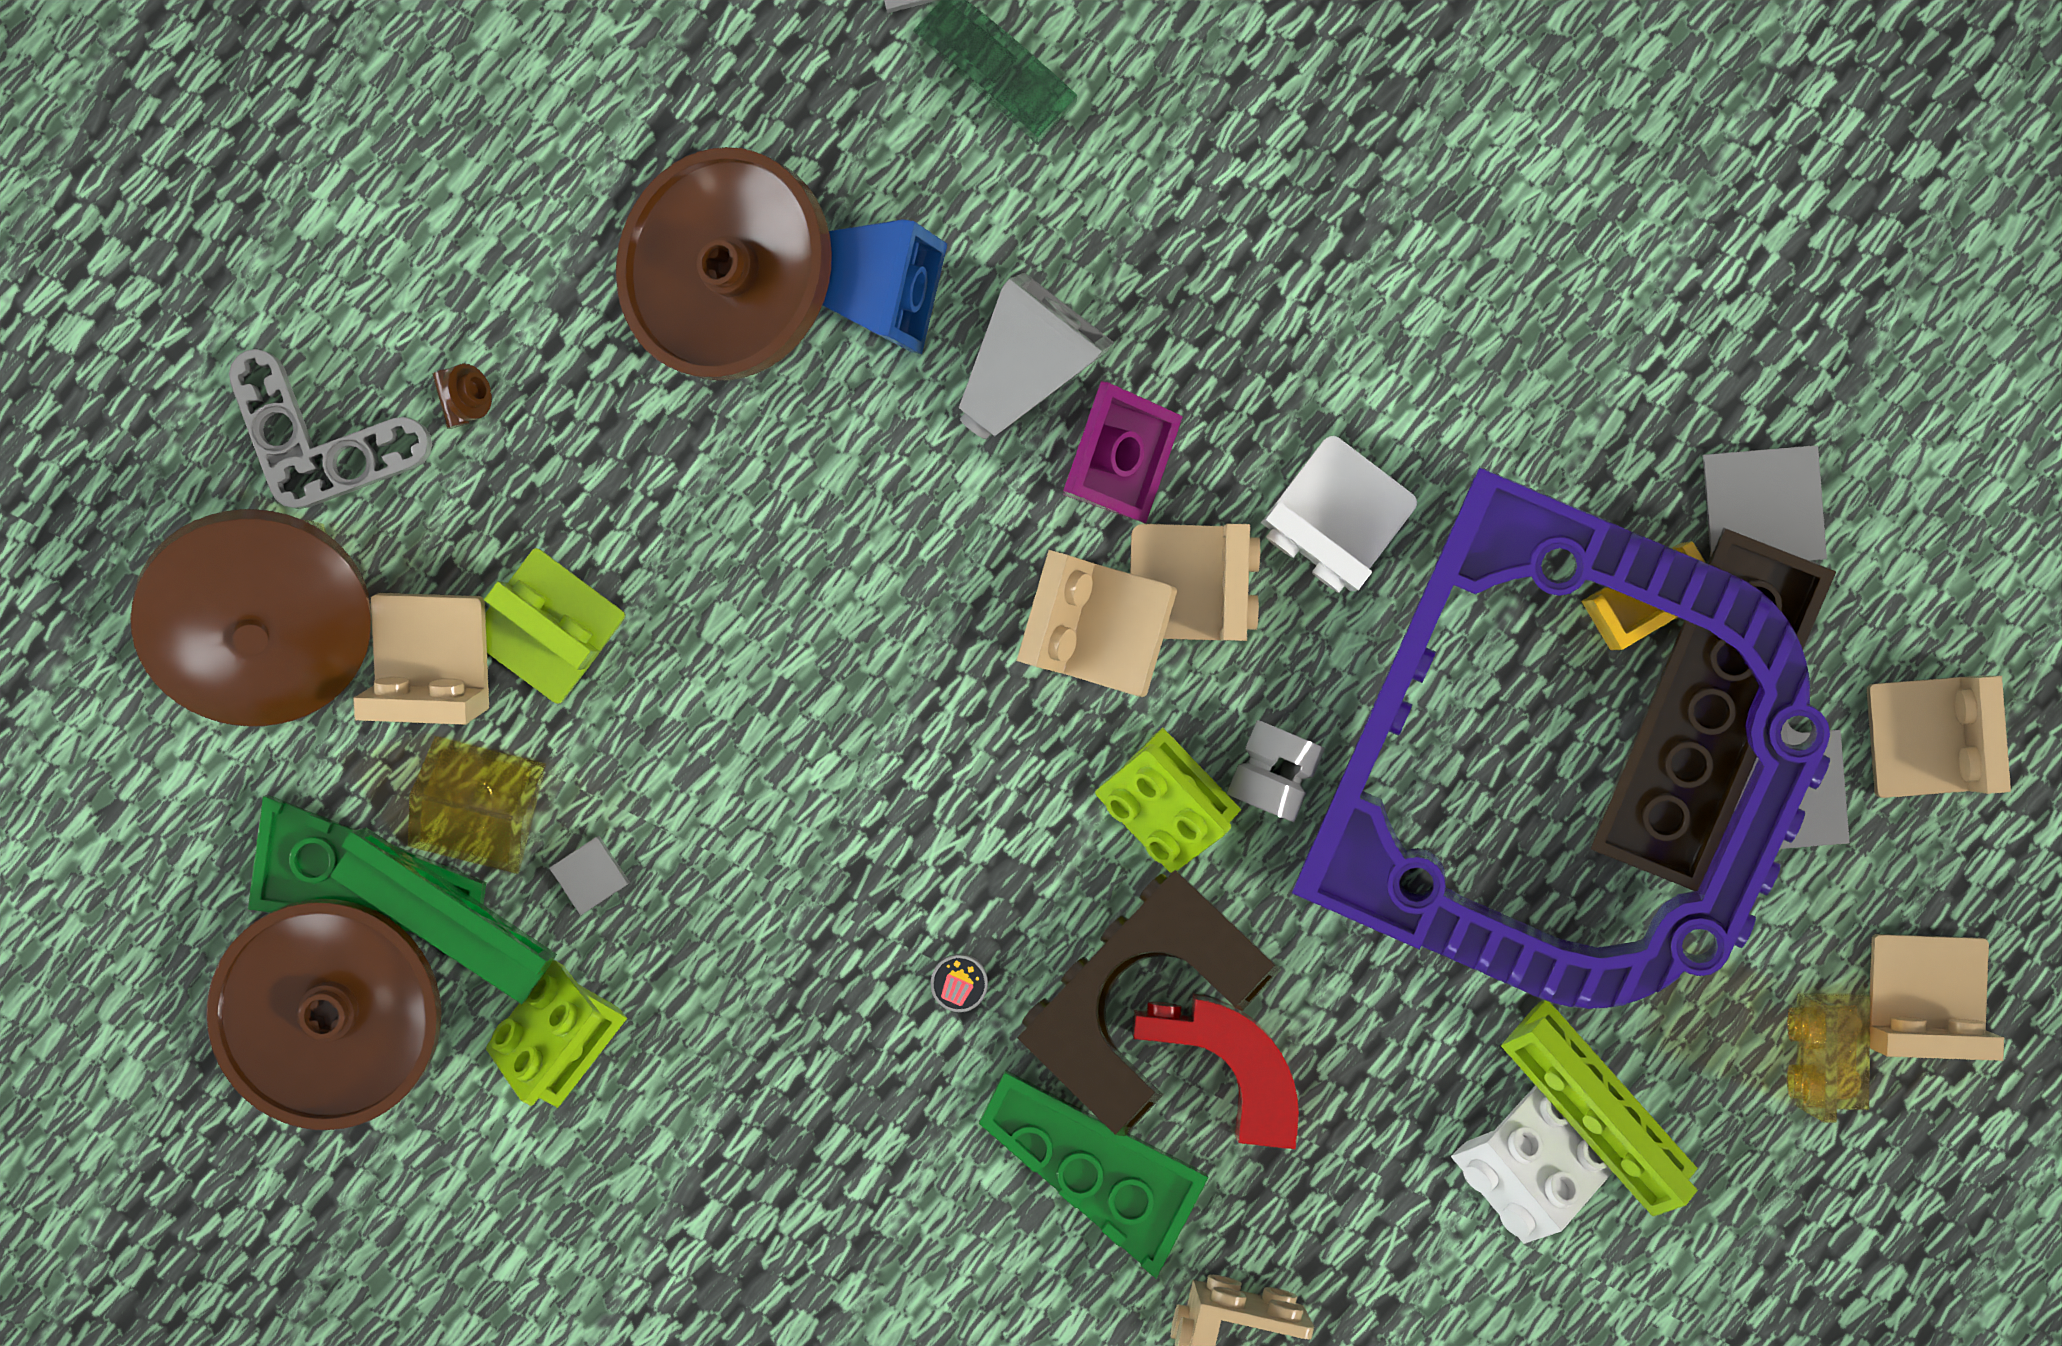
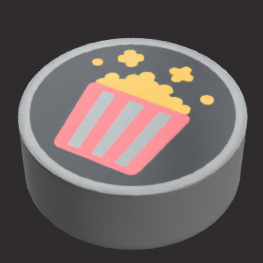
M961 953L949 955L936 965L932 973V994L935 1000L949 1011H969L981 1003L987 992L988 977L986 970L976 958Z

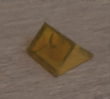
M435 736L409 795L408 847L519 874L546 763Z

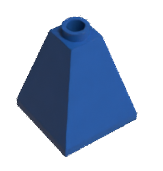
M904 219L829 231L832 251L831 273L823 306L910 352L922 354L947 243L915 221Z

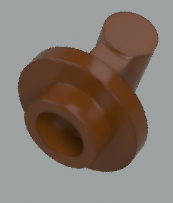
M462 363L432 373L447 429L470 424V421L482 418L488 413L492 403L491 388L486 377L475 366Z

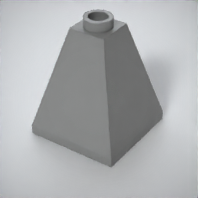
M1022 273L1009 278L1001 289L963 394L959 409L964 414L961 416L960 421L969 430L983 439L987 440L991 434L994 436L998 435L1104 355L1114 342L1028 274Z

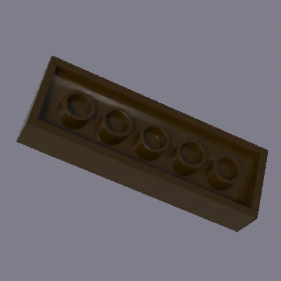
M1724 527L1708 563L1748 582L1769 598L1786 617L1794 629L1802 649H1804L1836 571ZM1684 620L1589 845L1591 850L1693 891H1698L1757 758L1748 744L1746 732L1749 709L1759 689L1757 679L1738 650L1711 631Z

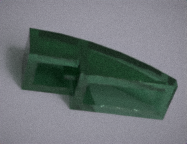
M941 0L913 30L922 41L995 109L998 108L1037 145L1077 104V94L1024 46L967 0Z

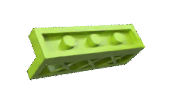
M1541 1001L1528 1013L1502 1043L1501 1047L1652 1217L1686 1206L1698 1191L1689 1181L1698 1168L1551 1002Z

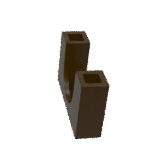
M1176 870L1168 878L1163 873L1158 875L1147 885L1139 897L1144 902L1129 919L1124 915L1120 916L1105 930L1100 938L1105 945L1090 961L1086 957H1082L1068 969L1061 979L1065 987L1051 1002L1044 998L1026 1014L1022 1023L1027 1028L1017 1037L1102 1123L1118 1136H1126L1164 1095L1118 1050L1108 1031L1106 1021L1107 1001L1113 985L1121 974L1135 963L1147 958L1159 956L1178 958L1188 962L1235 1008L1243 1011L1282 970Z

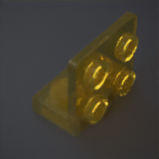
M1797 993V1007H1790L1787 1016L1789 1039L1791 1042H1797V1064H1790L1787 1070L1789 1097L1796 1099V1107L1823 1123H1836L1837 1109L1869 1110L1870 995L1853 993Z

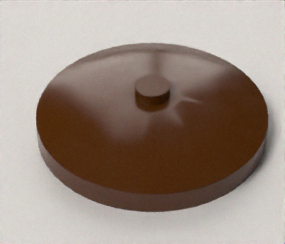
M732 147L712 148L688 155L662 171L642 192L626 220L618 245L616 259L617 292L624 317L632 333L646 351L661 363L681 373L702 379L717 381L735 380L757 374L773 366L788 355L805 337L815 322L825 300L830 280L832 251L830 234L824 213L810 188L797 174L783 164L755 151Z
M238 509L211 514L192 521L167 537L150 555L142 568L136 583L131 609V633L134 647L139 660L153 682L167 696L187 710L217 722L238 726L282 724L305 717L330 703L344 691L359 671L366 656L371 632V606L365 581L357 565L342 546L328 534L304 520L279 512L259 509Z
M314 899L292 903L274 910L246 928L232 942L222 956L212 977L207 1000V1027L212 1050L218 1065L234 1089L247 1102L269 1117L285 1124L312 1130H335L357 1126L375 1119L397 1105L415 1087L430 1065L437 1047L441 1028V1002L436 978L429 962L416 942L400 926L383 914L360 904L337 899Z

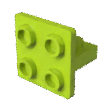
M535 548L530 552L509 582L497 581L484 599V601L491 605L485 613L487 653L552 702L559 704L566 699L625 620L626 614L544 551Z
M1163 727L1119 771L1095 791L1096 796L1104 803L1111 816L1122 822L1145 846L1148 854L1155 861L1161 863L1170 873L1174 870H1179L1225 836L1231 829L1230 822L1242 810Z
M553 960L524 1004L519 1003L510 1016L496 1027L490 1042L486 1046V1051L522 1102L532 1106L540 1098L558 1108L620 1029L627 1017L620 1008L579 985L564 965Z

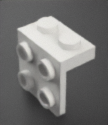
M1330 436L1323 440L1262 520L1261 524L1271 530L1266 538L1278 549L1292 558L1300 552L1317 565L1312 574L1338 593H1340L1343 587L1352 592L1359 590L1372 573L1370 570L1371 566L1413 513L1417 506V499L1410 491L1339 437Z
M1536 1085L1494 1131L1465 1142L1451 1156L1462 1169L1464 1177L1470 1186L1482 1193L1500 1215L1501 1222L1505 1228L1517 1236L1523 1244L1561 1232L1613 1173Z

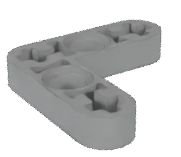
M253 349L239 354L231 364L229 372L230 383L272 495L275 500L284 506L296 509L315 506L415 469L425 463L430 456L432 440L427 428L418 421L406 417L393 418L314 447L281 361L271 353ZM256 361L261 367L271 368L272 375L264 379V385L268 396L275 398L281 394L283 403L265 404L254 412L252 403L264 401L258 387L252 384H245L244 377L252 373L250 366L252 362ZM282 413L291 420L293 433L285 444L273 446L264 436V425L269 417ZM400 428H403L406 434L418 436L419 443L411 446L413 456L406 459L403 453L400 452L383 455L381 458L387 464V467L379 470L378 455L368 442L370 438L376 437L377 446L384 447L398 440L396 431ZM357 447L366 457V468L358 478L347 480L337 470V458L346 448ZM323 456L324 472L334 486L326 490L325 480L318 479L304 486L305 496L299 498L295 492H286L284 490L283 484L291 480V469L296 468L298 473L301 474L317 472L321 469L316 464L315 459Z

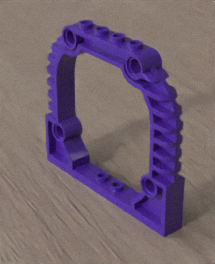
M1479 466L1294 884L1292 894L1419 950L1421 946L1533 996L1568 1007L1592 1009L1623 1006L1652 995L1655 992L1658 993L1676 981L1684 971L1696 976L1713 974L1726 963L1734 945L1743 948L1748 941L1756 921V916L1749 914L1759 893L1767 896L1771 891L1781 866L1780 863L1774 861L1783 840L1792 843L1797 836L1805 817V811L1799 808L1808 787L1816 790L1820 786L1830 763V757L1824 755L1830 738L1829 724L1823 714L1810 704V678L1807 662L1794 629L1769 598L1748 582L1731 573ZM1553 549H1566L1575 558L1573 572L1563 580L1550 579L1542 571L1543 558ZM1532 577L1540 589L1548 594L1560 596L1571 594L1579 589L1585 580H1589L1711 631L1738 650L1757 679L1759 689L1749 709L1746 732L1748 744L1757 756L1758 762L1698 891L1678 894L1663 903L1653 917L1643 939L1598 948L1562 940L1461 896L1446 888L1445 870L1439 858L1429 850L1420 848L1405 850L1392 828L1382 799L1363 791L1388 732L1399 736L1413 704L1404 701L1403 698L1411 680L1423 683L1436 651L1426 646L1453 585L1476 595L1494 585L1514 579ZM1799 715L1809 718L1812 729L1806 741L1797 745L1783 742L1781 730L1788 719ZM1411 868H1421L1431 875L1433 885L1424 893L1414 894L1404 889L1400 878L1405 871ZM1697 929L1708 930L1714 935L1713 945L1708 951L1695 955L1688 953L1682 948L1683 940L1689 932Z

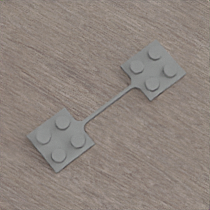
M1818 445L1702 455L1710 557L1724 527L1809 561L1827 559ZM1788 720L1784 723L1781 730L1783 742L1790 745L1801 744L1807 740L1811 733L1795 731L1788 724ZM1830 730L1828 746L1824 752L1825 756L1830 757L1827 772L1816 790L1808 787L1799 806L1800 809L1805 811L1801 828L1793 842L1789 843L1783 840L1780 849L1850 843L1841 730ZM1756 758V761H1755V763H1754V765H1753V768H1752V770H1751V772H1750V775H1749V777H1748V779H1747V782H1746V784H1745V786H1744V789H1743V791H1742V793H1741V796H1742V794H1743V792H1744V790H1745V788H1746V785H1747V783H1748V781H1749V779H1750V777H1751V775H1752V772H1753V770H1754V768H1755V766H1756V764H1757V762H1758V758Z

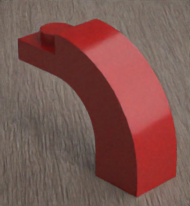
M1194 993L1191 1016L1181 1015V1005L1166 1002H1148L1147 1011L1134 1010L1133 1039L1198 1046L1215 1053L1230 1066L1236 1076L1239 1092L1235 1137L1238 1143L1296 1149L1299 1109L1295 1083L1279 1048L1269 1034L1254 1019L1222 1000Z

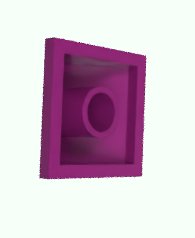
M1101 381L1063 490V496L1146 524L1183 416L1111 383Z

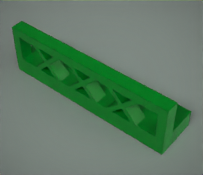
M367 827L351 831L342 844V847L347 849V851L330 875L332 879L520 1004H524L557 956L555 952Z

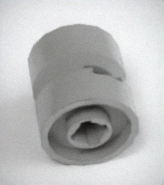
M1256 720L1245 747L1250 756L1249 762L1238 764L1226 794L1281 818L1295 822L1307 794L1301 783L1303 779L1314 777L1325 748ZM1281 757L1284 759V762L1281 766L1280 774L1277 775L1270 772L1272 766Z

